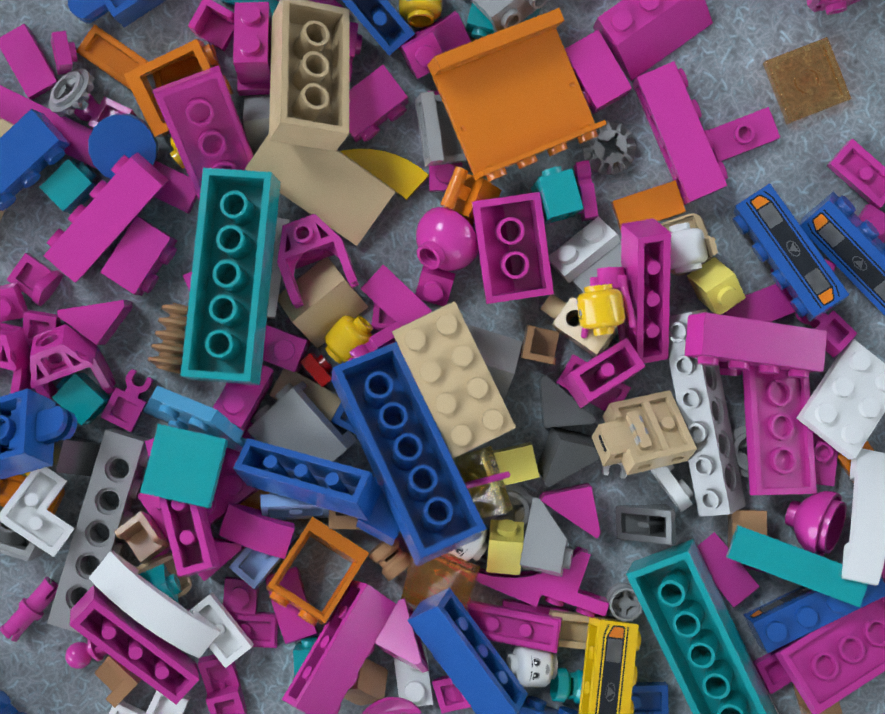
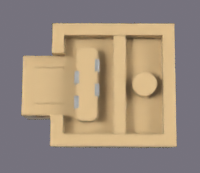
M671 390L609 403L602 416L605 423L599 424L592 435V440L603 467L622 463L627 475L686 462L697 449Z

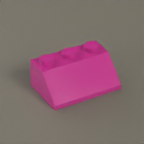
M621 0L597 17L593 29L594 31H600L619 66L629 80L633 81L709 27L713 22L705 0Z
M540 192L473 201L472 209L486 304L554 294Z

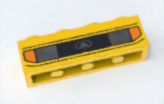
M589 617L578 714H634V703L631 697L632 688L635 686L638 677L635 658L636 651L641 646V634L638 631V624Z

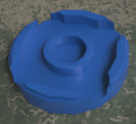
M117 113L102 119L93 128L88 139V153L93 165L102 175L110 179L115 175L111 170L112 167L124 155L130 158L138 152L152 165H154L158 157V141L154 137L149 125L132 114Z

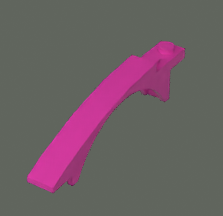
M579 546L573 550L570 570L564 569L562 577L531 570L521 571L520 575L486 572V569L476 567L467 562L460 563L447 553L437 557L479 583L537 607L541 595L545 596L544 600L548 603L563 607L565 602L576 606L578 613L592 618L596 614L606 616L609 602L605 597L579 588L591 556L587 549Z

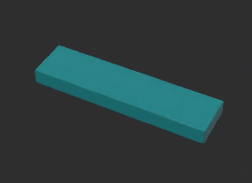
M739 525L736 526L726 554L727 558L859 608L868 586L865 583L842 579L843 564Z

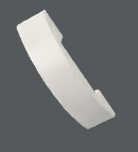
M862 448L857 457L851 459L849 480L854 481L850 540L844 545L842 579L876 586L879 584L885 561V453Z
M111 550L89 579L112 602L145 628L182 651L200 658L219 635L221 629L195 610L191 613L137 574L139 569Z

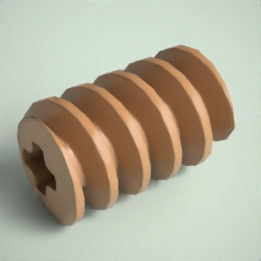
M177 303L162 305L161 309L167 312L169 317L158 319V322L165 326L166 330L155 331V335L163 340V342L152 344L151 346L152 349L159 353V356L148 357V361L155 365L156 368L181 374L180 366H182L188 306Z

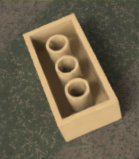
M280 0L272 15L269 141L337 151L349 135V9L308 0Z
M455 301L392 331L452 458L516 428Z

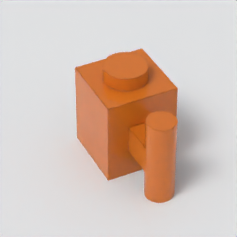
M456 166L440 205L456 211L473 226L472 202L499 198L502 190L483 178L475 180L473 175L468 174L469 171Z

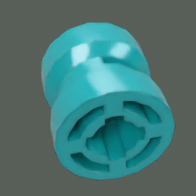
M558 667L556 678L551 679L550 682L552 701L565 702L567 699H570L576 704H580L583 670L578 669L575 672H569L566 668Z

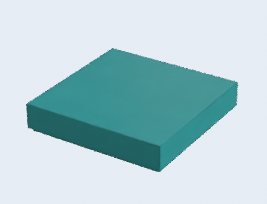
M158 424L140 493L211 509L228 440Z

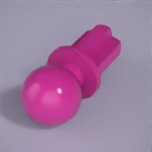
M87 639V643L75 642L70 645L66 651L65 659L70 667L82 669L90 664L92 658L99 662L103 660L104 655L107 653Z

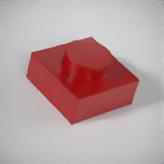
M310 353L300 361L321 387H325L331 382L332 374L330 372L333 370V366L322 354L317 357L314 353Z

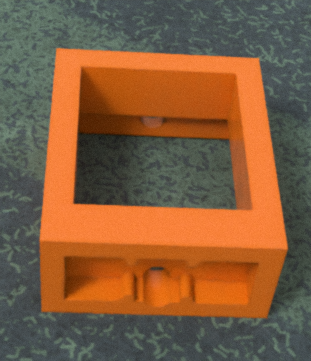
M195 39L123 74L154 137H164L170 134V131L146 76L194 53L203 71L215 67L214 64L218 63V59L210 44L205 45L203 41ZM223 75L230 95L234 94L228 79Z
M312 517L266 589L272 592L269 598L285 608L288 604H291L299 609L298 617L312 626H315L317 622L324 625L369 552ZM310 537L352 563L322 611L279 585Z

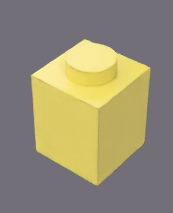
M716 257L703 264L702 269L687 275L697 298L714 314L721 315L746 298L735 273Z
M530 442L492 451L493 459L487 460L490 476L506 471L510 472L509 478L498 481L500 487L540 478L533 446Z
M491 519L486 572L520 575L521 566L519 564L524 543V522H516L509 519Z

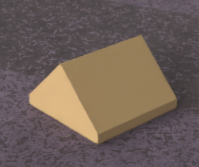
M328 257L319 261L296 280L304 306L295 308L292 305L287 289L278 296V302L292 323L317 349L325 343L327 332L342 316L356 318L369 307L355 289L351 288L346 278Z

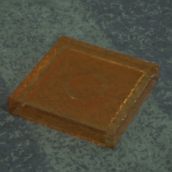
M828 37L766 60L763 63L786 125L851 99Z
M449 553L416 566L411 555L401 600L405 598L408 603L418 606L421 601L450 587L468 611L480 566Z

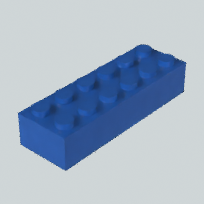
M397 342L334 366L331 379L333 386L416 566H420L480 539L486 531V527Z

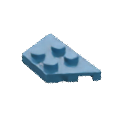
M160 386L156 387L143 410L146 414L168 422L170 427L227 439V447L240 453L247 440L241 437L244 431L231 423L218 410Z

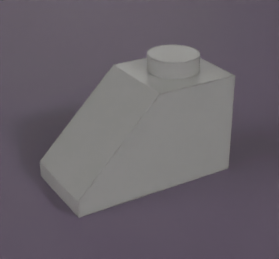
M533 497L519 565L522 569L562 577L564 569L570 570L573 549L568 548L567 538L539 498Z

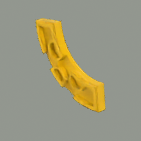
M374 149L340 151L394 189L395 193L402 196L405 200H408L429 177V174L419 166L396 154Z

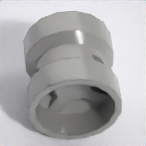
M625 582L615 583L607 590L605 598L609 602L608 608L618 620L624 622L632 621L641 614L642 607L630 584Z

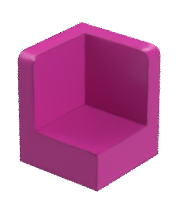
M202 0L188 27L195 36L225 52L234 36V13L212 0Z

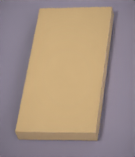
M269 134L245 168L247 171L272 172L281 182L280 194L309 214L317 215L327 226L356 246L395 193L394 189L339 150L330 151L269 141Z

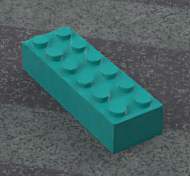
M203 168L181 367L182 377L201 381L260 385L281 182L272 172Z
M694 539L633 561L626 576L692 713L778 714Z

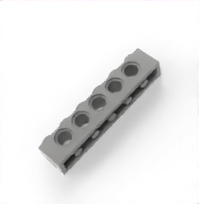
M708 309L669 316L668 358L677 405L697 448L688 462L699 517L732 514L746 506L719 365L697 364L698 358L685 356L688 315L709 313Z
M116 428L105 430L47 624L77 632L69 626L70 610L81 599L78 595L79 587L89 590L95 585L89 579L95 571L88 565L89 555L95 556L100 563L111 550L122 557L125 544L121 543V539L117 538L114 531L134 517V512L130 510L133 500H137V495L140 494L143 480H140L143 467L147 468L149 461L145 441L150 440L149 438ZM119 459L125 460L129 465V472L126 476L121 475L116 469V463ZM109 491H113L118 495V507H112L107 502ZM99 523H103L109 528L110 535L108 539H104L98 534L97 527Z

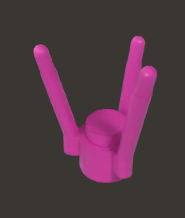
M598 268L597 277H590V286L612 284L613 289L620 290L623 295V303L629 326L635 327L636 321L625 268ZM624 322L617 326L619 342L626 338ZM582 328L581 337L583 339L587 338L589 329Z

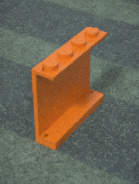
M560 8L436 55L427 64L475 180L485 176L488 182L507 175L505 168L517 164L518 168L522 169L538 162L536 157L538 154L547 151L550 157L567 150V142L577 139L579 144L594 139L598 137L596 130L607 125L605 120L595 124L556 29L565 21Z

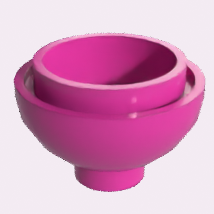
M444 207L432 208L419 221L416 229L417 257L425 267L429 269L438 268L444 271H457L470 265L477 257L478 244L476 233L471 224L456 211Z
M832 491L813 494L803 502L793 500L787 509L785 524L794 528L798 543L804 550L823 556L825 553L829 554L834 549L840 538L846 518V504L842 501L840 493Z

